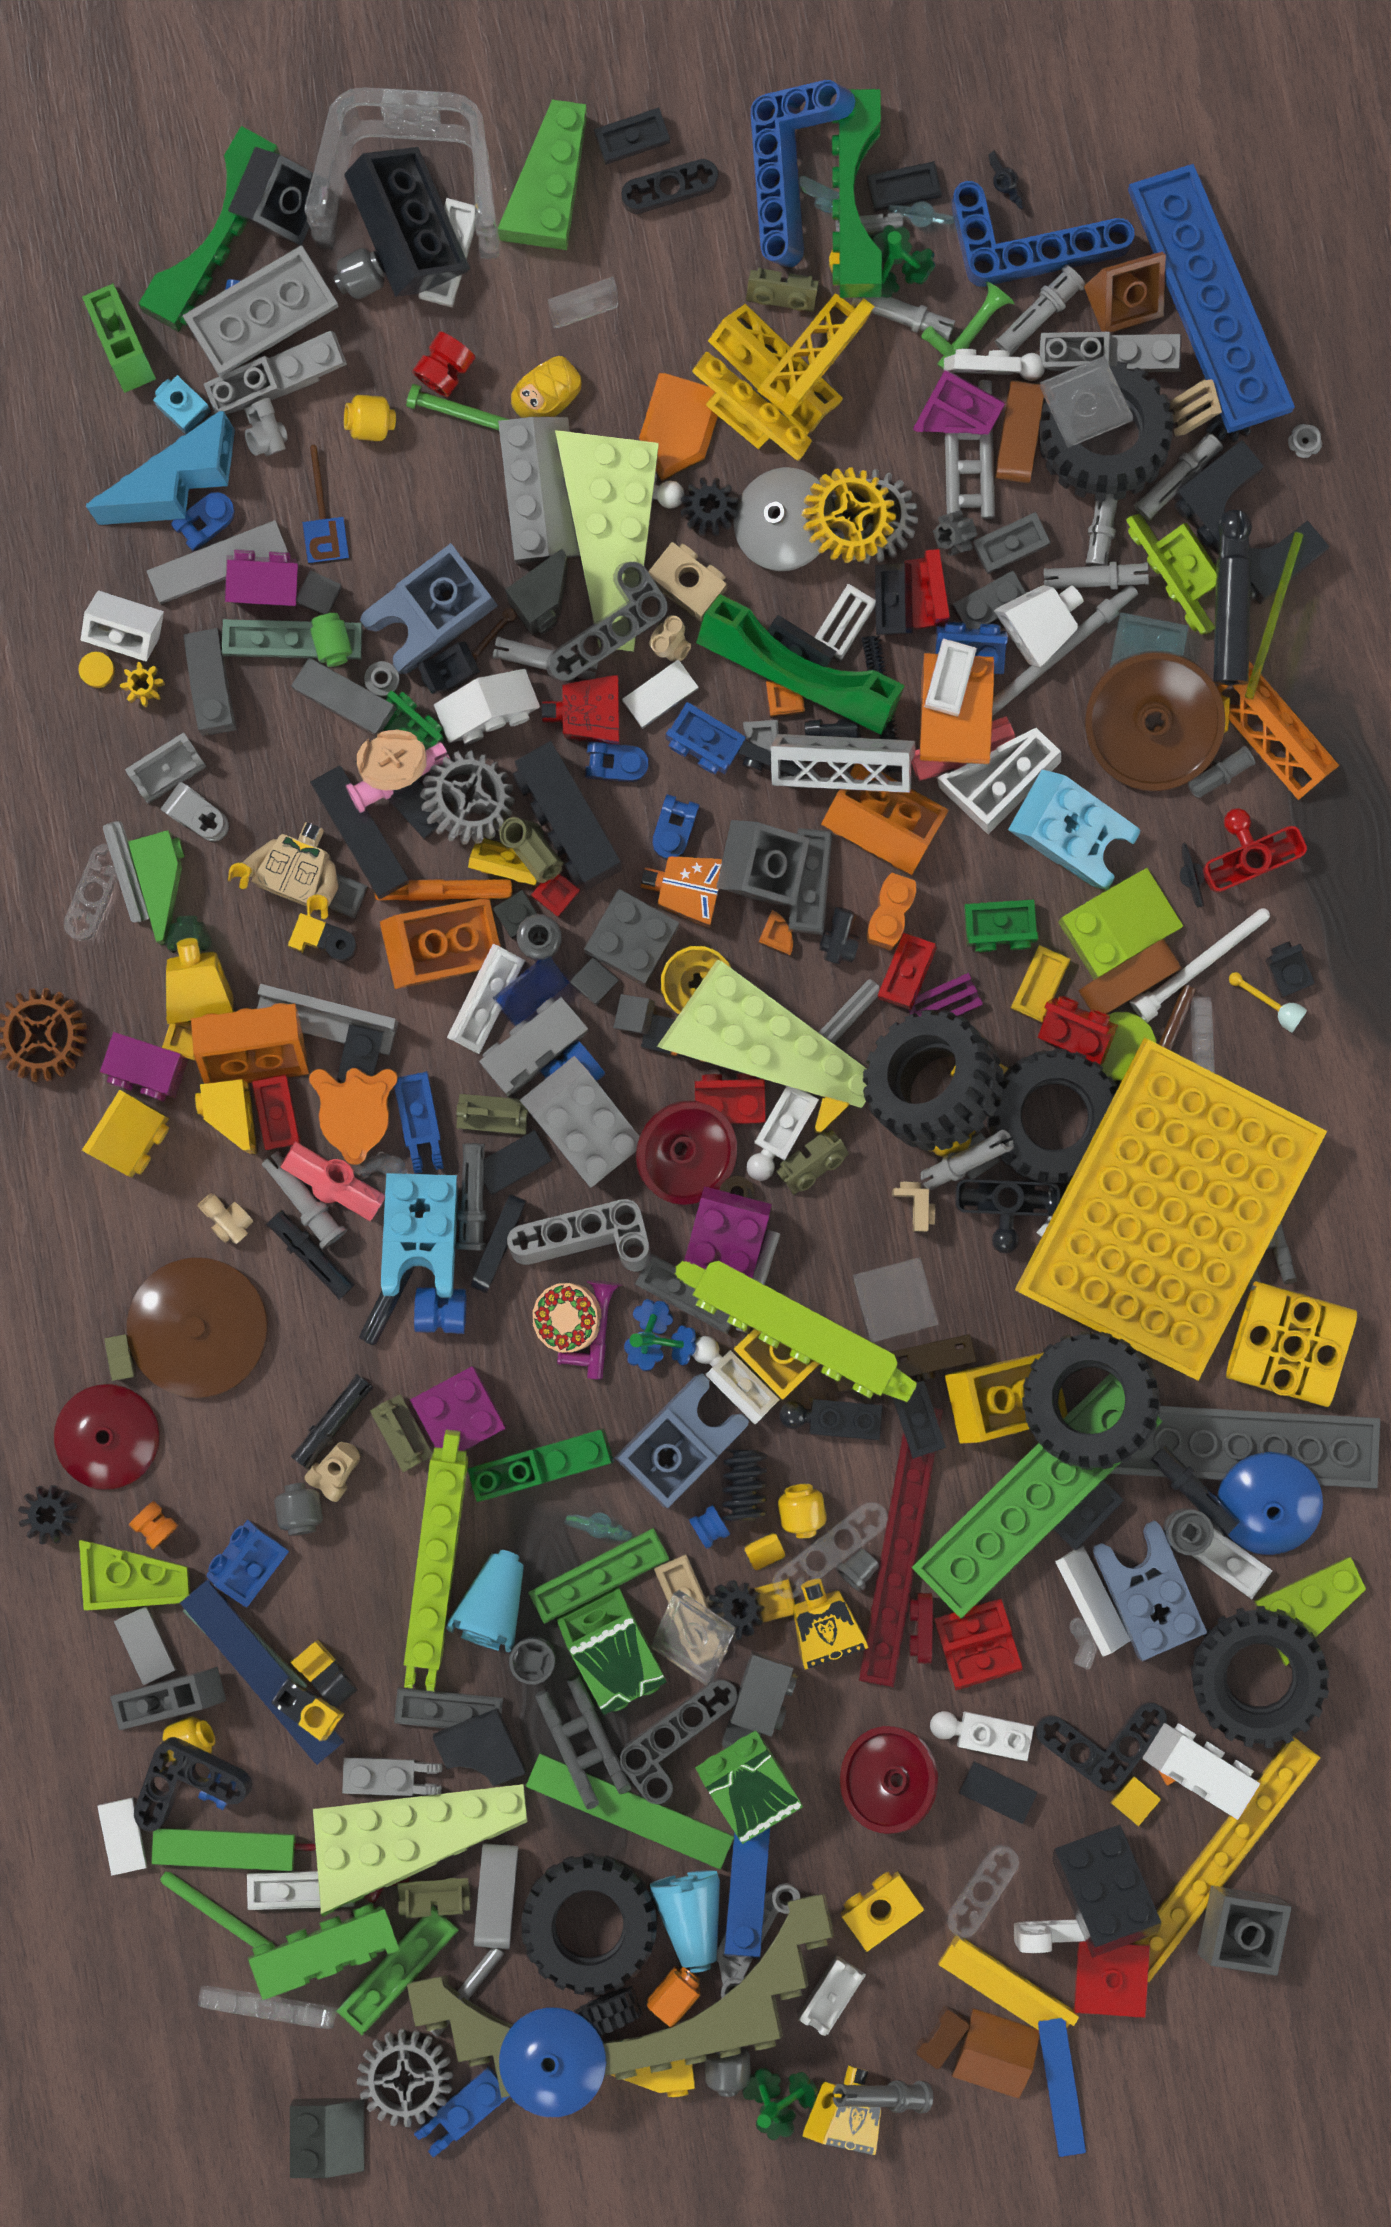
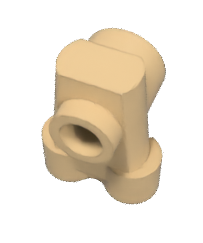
M677 616L666 618L664 623H661L654 630L649 641V646L657 656L666 657L672 662L676 660L682 661L691 649V643L686 641L684 636L685 626Z
M212 1193L207 1195L197 1205L207 1217H210L215 1222L211 1229L224 1243L230 1239L233 1243L237 1244L248 1234L245 1229L253 1223L251 1217L236 1202H233L226 1209L219 1198Z
M339 1442L320 1464L314 1463L305 1475L306 1482L312 1487L320 1489L327 1499L333 1502L339 1501L347 1490L345 1482L360 1461V1454L357 1448L350 1443Z

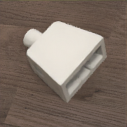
M1043 585L998 607L994 611L1027 663L1041 667L1077 630L1078 624L1070 612L1084 601L1081 594L1072 585L1059 595L1053 587Z

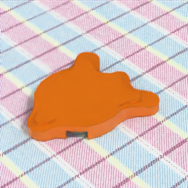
M351 1068L347 1071L346 1081L339 1083L326 1070L316 1069L310 1074L309 1081L320 1097L319 1121L322 1133L329 1143L342 1152L344 1159L348 1163L353 1165L360 1164L366 1159L369 1150L382 1139L387 1131L390 1114L388 1096L398 1081V1075L392 1069H384L374 1076H369L358 1068Z

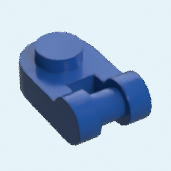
M219 492L210 493L186 511L185 519H175L172 521L171 526L177 533L181 532L186 537V544L194 552L204 546L233 521L235 515L234 506L230 498L225 494ZM199 518L206 524V527L200 531L193 525Z
M602 742L587 743V754H590L589 766L585 768V778L635 782L642 779L647 773L648 757L639 747ZM604 756L614 757L613 768L603 767Z
M666 794L652 842L654 851L659 857L668 860V857H680L683 855L687 848L700 804L691 801L689 804L676 801L677 797ZM672 814L684 817L682 827L669 823Z

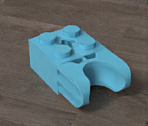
M1043 769L1008 829L1011 833L1056 864L1066 868L1087 884L1104 890H1109L1115 878L1106 868L1103 861V853L1106 846L1113 839L1127 840L1134 844L1141 832L1137 826L1067 776Z
M386 1173L381 1288L384 1296H395L399 1293L400 1281L406 1270L413 1266H423L431 1270L435 1275L437 1295L441 1298L452 1297L459 1188L457 1175ZM426 1210L423 1218H416L415 1212Z

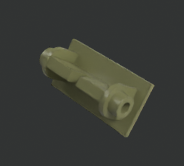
M758 267V271H750L746 301L757 302L762 305L786 307L797 311L814 312L819 281L812 280L813 276L789 273L786 283L780 282L782 272L762 269Z
M459 1094L456 1129L526 1135L528 1110L521 1103L520 1099Z
M833 1130L828 1133L822 1132L805 1145L811 1154L809 1158L806 1159L798 1150L779 1164L781 1168L776 1170L782 1181L786 1183L793 1195L799 1191L809 1189L815 1183L816 1178L827 1170L836 1169L842 1164L844 1158L849 1155L844 1143Z
M401 1394L370 1410L402 1472L432 1456L433 1453Z
M468 1878L397 1883L400 1899L399 1916L406 1915L407 1919L431 1916L432 1905H438V1916L464 1915V1911L471 1909Z

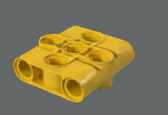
M1255 1281L1253 1286H1256V1288L1249 1293L1228 1362L1226 1378L1269 1390L1279 1395L1290 1396L1329 1407L1333 1400L1353 1335L1357 1311L1309 1297L1305 1294L1295 1293ZM1301 1302H1307L1309 1305L1308 1315L1303 1319H1296L1294 1316L1296 1305ZM1264 1326L1266 1330L1264 1340L1259 1343H1252L1250 1339L1251 1331L1255 1327ZM1290 1336H1297L1299 1338L1298 1348L1294 1352L1286 1353L1284 1350L1285 1340ZM1326 1345L1331 1346L1333 1351L1331 1358L1326 1362H1319L1317 1358L1319 1349ZM1282 1369L1288 1370L1289 1379L1287 1383L1282 1386H1275L1273 1381L1275 1373Z

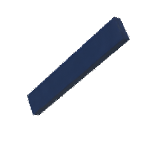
M206 1580L180 1602L183 1608L316 1765L344 1742L335 1729L326 1741H319L271 1703L286 1679L292 1678L209 1580Z

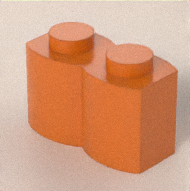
M891 873L885 879L878 896V908L872 915L867 928V943L890 951L897 945L904 930L905 915L915 898V880L895 873Z
M674 1966L647 1998V2007L669 2027H674L701 1996L700 1978L695 1973H691L690 1968L682 1967L680 1969Z

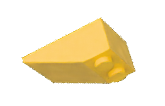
M119 1090L82 1151L126 1176L133 1178L135 1173L140 1175L147 1167L151 1159L147 1154L153 1144L159 1145L169 1131V1127L166 1125L169 1118L135 1097Z
M1044 1352L945 1375L960 1444L983 1442L1029 1430L1022 1403V1398L1025 1395L1023 1385L1025 1378L1030 1375L1032 1370L1030 1366L1035 1358L1039 1359ZM1061 1387L1058 1405L1064 1419L1068 1413Z

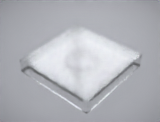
M614 277L547 299L553 328L557 329L617 308L618 290Z
M1105 356L1040 382L1041 391L1067 447L1129 423L1133 419Z
M920 1257L852 1275L870 1342L938 1325Z
M678 1590L672 1595L650 1647L707 1686L713 1681L736 1628L681 1590Z

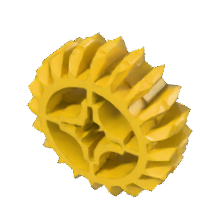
M849 467L844 475L840 469H835L832 472V478L827 474L820 477V484L814 483L810 487L813 495H807L804 498V503L811 508L804 509L802 516L811 519V521L805 523L803 529L805 531H814V534L809 538V542L815 543L818 539L820 540L822 545L818 549L819 553H824L828 548L831 549V560H836L842 553L845 563L852 561L853 554L858 562H861L866 558V553L870 556L877 554V546L884 547L888 543L884 535H891L894 531L893 527L888 523L893 522L896 519V515L887 512L889 508L894 506V501H884L883 496L888 493V488L885 487L879 491L875 487L879 483V478L874 477L870 482L866 481L867 471L862 470L856 478L853 467ZM835 491L837 497L834 500L836 509L829 515L824 516L825 500L829 493ZM852 491L860 494L867 503L857 501ZM846 509H848V513L850 511L853 514L860 513L852 521H849L850 517L848 519H845L844 516L838 517ZM869 515H873L872 531L868 538L863 540L861 535L863 531L862 520ZM830 528L840 529L845 539H849V541L835 535Z

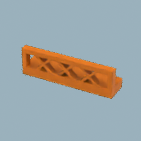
M1249 661L1248 684L1232 685L1240 694V706L1229 705V720L1299 800L1335 770L1339 764ZM1219 685L1217 687L1221 696H1223L1221 693L1230 685ZM1248 714L1259 716L1263 721V732L1251 729L1248 725ZM1270 740L1280 741L1286 748V758L1276 757L1270 751ZM1293 766L1303 768L1312 780L1301 787L1293 777Z

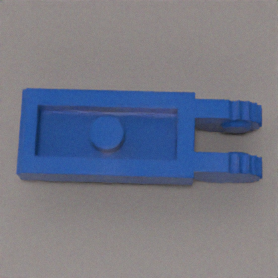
M428 1072L398 1077L394 1088L405 1144L410 1150L414 1173H423V1162L417 1145L427 1143L431 1144V1156L436 1170L443 1169L444 1165L439 1144L441 1137Z
M488 2066L447 2100L445 2106H440L437 2109V2115L425 2122L414 2132V2135L420 2140L428 2136L439 2123L445 2127L448 2133L435 2141L428 2150L430 2155L435 2157L453 2140H459L510 2096L501 2098L497 2075Z

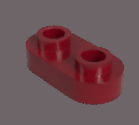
M917 1593V1600H910V1621H916V1635H910V1656H916L917 1664H931L933 1598L932 1593Z

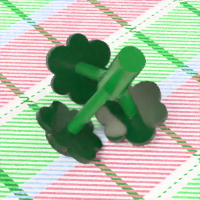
M886 225L883 228V233H877L872 240L881 250L882 260H886L882 269L881 296L885 298L891 297L893 292H898L900 288L899 284L896 283V275L890 272L893 264L898 265L903 260L906 261L902 266V273L905 275V282L908 284H913L914 282L923 284L926 282L936 265L933 261L934 252L929 248L924 249L922 252L917 250L912 255L908 254L912 250V245L908 242L910 233L905 227H897L895 229L892 225Z
M761 2068L754 2075H750L749 2085L742 2090L745 2099H755L757 2103H764L760 2109L761 2114L757 2118L756 2127L761 2133H767L768 2138L772 2141L777 2140L780 2136L784 2138L790 2137L794 2133L795 2128L792 2122L796 2119V2113L794 2110L788 2109L789 2104L798 2100L804 2109L808 2107L813 2109L817 2099V2087L804 2072L800 2071L789 2076L791 2083L789 2085L790 2095L784 2099H776L771 2102L770 2098L777 2097L781 2092L779 2085L781 2078L778 2074H771V2071L767 2068Z

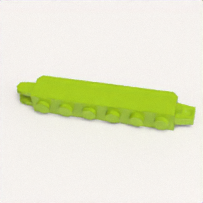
M682 1261L676 1266L675 1275H677V1279L679 1278L680 1281H684V1284L695 1289L692 1296L698 1299L695 1305L713 1315L717 1309L729 1315L727 1322L743 1331H746L748 1326L761 1332L758 1337L759 1340L774 1348H777L779 1343L791 1348L792 1351L789 1356L806 1365L809 1364L810 1360L823 1365L821 1373L838 1382L842 1376L854 1382L852 1389L870 1399L873 1393L879 1396L883 1393L908 1402L917 1383L896 1368L898 1365L896 1357L889 1351L720 1261L709 1263L706 1270L687 1261Z
M446 1429L443 1448L435 1447L430 1459L404 1665L407 1666L405 1688L413 1689L416 1681L415 1670L416 1667L429 1669L425 1682L426 1691L434 1692L437 1671L442 1662L446 1636L445 1627L448 1620L468 1466L466 1451L458 1450L461 1431Z

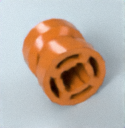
M155 1500L147 1505L129 1523V1526L135 1532H141L146 1537V1543L152 1550L164 1542L179 1526L172 1518H166L162 1514V1508Z

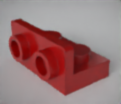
M939 549L925 551L924 558L904 561V563L912 564L914 629L943 626L950 618Z
M1059 996L1058 999L1054 998L1047 1001L1044 1008L1048 1011L1037 1038L1066 1049L1071 1053H1081L1086 1055V1059L1092 1062L1096 1061L1100 1065L1103 1064L1118 1025L1110 1022V1016L1101 1011L1091 1009L1089 1013L1078 1008L1079 1003L1071 998Z
M741 1073L736 1074V1080H722V1074L701 1075L702 1081H695V1101L703 1102L716 1108L728 1119L730 1124L766 1123L765 1079H757L756 1076Z

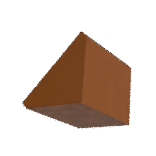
M1159 252L1103 268L1084 286L1102 332H1114L1164 316L1165 253Z
M972 2008L968 2021L969 2028L964 2034L951 2076L1015 2098H1020L1033 2071L1040 2036L1039 2030Z

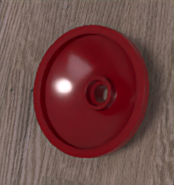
M699 1101L676 1102L658 1111L641 1132L636 1151L638 1171L647 1188L659 1198L680 1205L700 1202L704 1186L720 1190L724 1181L731 1176L737 1158V1140L730 1122L716 1108ZM682 1142L683 1147L681 1151L675 1153L674 1148L676 1144Z
M101 1384L80 1391L65 1404L55 1424L54 1445L61 1465L75 1480L96 1489H116L133 1483L150 1468L159 1448V1425L152 1408L139 1394L119 1385ZM102 1430L109 1433V1441L105 1444L100 1443L97 1438L98 1433Z
M895 1726L873 1728L859 1736L846 1752L840 1771L841 1794L850 1814L867 1829L884 1834L907 1831L925 1818L935 1801L938 1789V1771L933 1754L920 1737L907 1729ZM899 1774L903 1777L901 1786L897 1784V1776Z

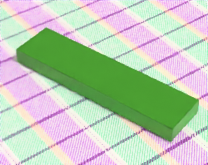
M652 1528L528 1593L545 1624L668 1561L669 1557L657 1533Z
M159 1828L153 1831L152 1864L280 1871L294 1870L295 1834Z
M433 1905L431 1907V1916L422 1917L398 1943L399 1950L388 1954L337 2009V2012L363 2035L404 1991L407 1984L415 1979L459 1931V1928L445 1915L438 1916V1908Z

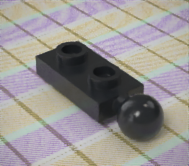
M812 1399L811 1409H806L798 1401H789L782 1406L779 1416L782 1424L790 1429H797L805 1423H809V1434L880 1440L883 1405Z

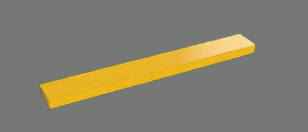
M1294 1736V1741L1287 1744L1286 1742L1256 1780L1260 1785L1239 1819L1237 1820L1229 1815L1158 1908L1157 1913L1162 1922L1158 1934L1133 1942L1135 1944H1149L1148 1982L1151 1981L1206 1909L1211 1885L1222 1887L1320 1760L1321 1757Z

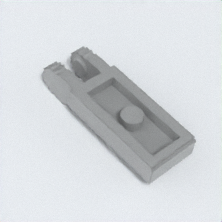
M344 1757L342 1793L413 1796L414 1794L438 1795L441 1794L442 1786L434 1783L414 1784L415 1771L428 1774L442 1772V1763L415 1762V1759Z

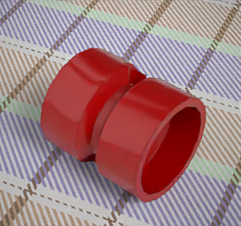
M440 331L428 347L430 354L423 355L411 372L428 388L448 398L459 383L457 375L466 373L476 357L461 342Z

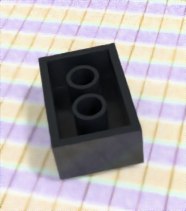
M1120 1824L1054 1848L1053 1864L1092 1958L1158 1934L1162 1922Z

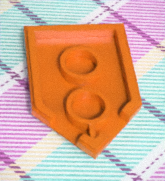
M659 373L639 436L640 441L659 443L656 472L661 481L705 459L718 415L706 406L709 399L715 393L713 389L709 386L666 373Z

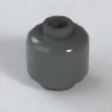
M359 248L340 258L337 262L338 274L334 276V280L342 294L349 293L355 299H362L384 286L386 273L375 250L371 252L367 248Z
M534 914L520 923L517 930V943L520 951L527 958L534 961H545L552 958L559 951L562 944V933L559 925L553 918L544 914ZM538 934V938L533 941L534 936ZM541 934H544L547 940L543 939ZM539 942L544 943L543 945H536Z
M305 1483L284 1486L285 1493L279 1494L274 1499L278 1527L281 1530L288 1531V1536L316 1532V1526L323 1521L319 1493L313 1489H306Z
M740 2047L741 2054L720 2058L719 2052L705 2054L707 2060L704 2061L706 2084L709 2088L718 2091V2094L721 2096H735L739 2093V2090L744 2089L750 2083V2054L744 2047Z

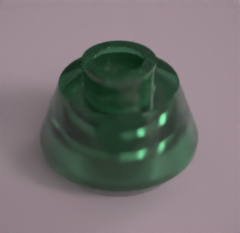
M197 916L176 917L177 923L170 924L164 943L170 953L178 954L177 942L186 938L197 939L200 952L207 951L212 945V939L205 923L198 922Z

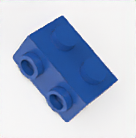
M686 702L671 729L669 728L665 734V739L670 742L668 747L684 757L688 753L700 760L698 762L700 767L714 775L717 771L724 775L726 774L740 751L743 741H746L744 735Z

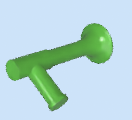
M986 282L988 294L985 302L952 345L938 334L932 326L926 328L922 333L921 338L943 354V357L937 363V366L943 371L944 358L956 354V349H968L970 343L997 309L1005 304H1015L1006 293L992 283Z

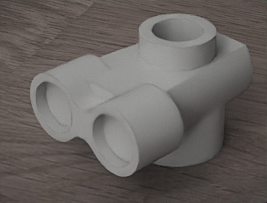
M270 398L255 402L244 409L249 423H252L253 426L245 431L246 442L252 454L257 456L264 453L267 457L286 449L284 442L287 441V432L281 422H276L275 411Z

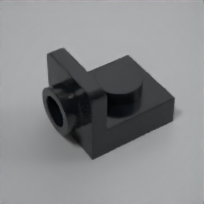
M1290 941L1270 949L1273 955L1268 957L1265 962L1281 998L1315 984L1301 951L1304 949L1301 943L1292 947Z

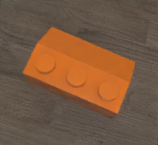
M855 764L850 772V775L856 780H864L871 774L862 764ZM882 773L889 781L898 782L897 780ZM840 789L821 825L830 829L836 835L843 836L859 845L865 851L873 853L891 863L895 868L912 875L949 810L913 789L909 793Z
M278 1003L266 1008H244L232 1013H210L202 1017L191 1018L193 1054L204 1084L241 1079L247 1083H252L253 1081L283 1075L295 1077L309 1074L302 1026L295 1003Z

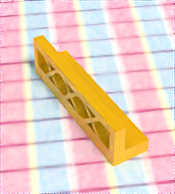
M835 293L760 385L757 392L791 416L866 323L875 306L863 298L855 308ZM834 307L848 316L843 324L832 325L830 311ZM826 333L828 343L825 347L813 348L811 335ZM808 356L809 367L805 371L794 372L792 358ZM789 380L790 390L785 398L770 387L774 381Z
M746 304L726 316L708 340L757 389L791 348ZM743 318L753 330L747 329L738 320ZM765 344L771 345L777 351V354L770 352L765 347ZM801 357L792 358L793 369L805 371L809 367ZM821 378L791 416L775 404L773 405L794 425L802 428L806 435H808L817 427L826 414L842 402L843 398ZM789 380L774 381L770 387L785 398L790 390ZM814 392L820 393L829 402L824 404Z
M959 1934L955 1935L938 1962L939 1966L1037 2030H1039V2021L1062 2018L1066 2022L1067 2029L1069 2024L1074 2026L1079 2019L1078 2014L1074 2013L1071 2007Z

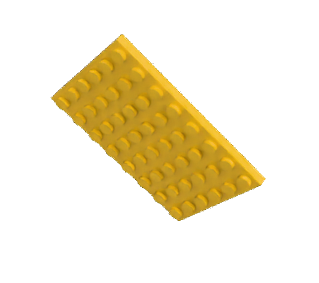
M1144 1038L1015 1290L1100 1333L1112 1334L1113 1337L1119 1340L1123 1339L1130 1343L1135 1350L1199 1381L1327 1131Z

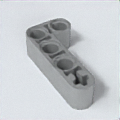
M628 1199L617 1200L519 1225L513 1228L507 1237V1244L513 1259L523 1265L616 1243L620 1260L623 1266L630 1271H641L651 1261V1250L641 1211L634 1201ZM624 1213H630L635 1216V1220L629 1225H621L617 1222L618 1218ZM590 1222L601 1224L600 1230L594 1234H588L583 1231L584 1227ZM557 1230L565 1231L567 1236L563 1241L555 1243L550 1240L553 1232ZM539 1235L542 1236L545 1246H540ZM523 1240L528 1241V1249L526 1250L521 1249V1241ZM631 1246H640L644 1249L643 1253L636 1258L628 1257L625 1254Z

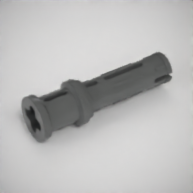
M463 1143L461 1209L456 1213V1219L460 1221L459 1242H456V1249L485 1250L487 1243L483 1242L484 1221L487 1220L488 1215L486 1210H483L485 1144Z
M895 2080L887 2086L837 2084L833 2090V2094H845L844 2098L833 2097L834 2104L839 2108L887 2107L894 2113H902L906 2109H913L917 2113H927L932 2107L934 2098L933 2090L926 2081H917L911 2085L901 2080Z

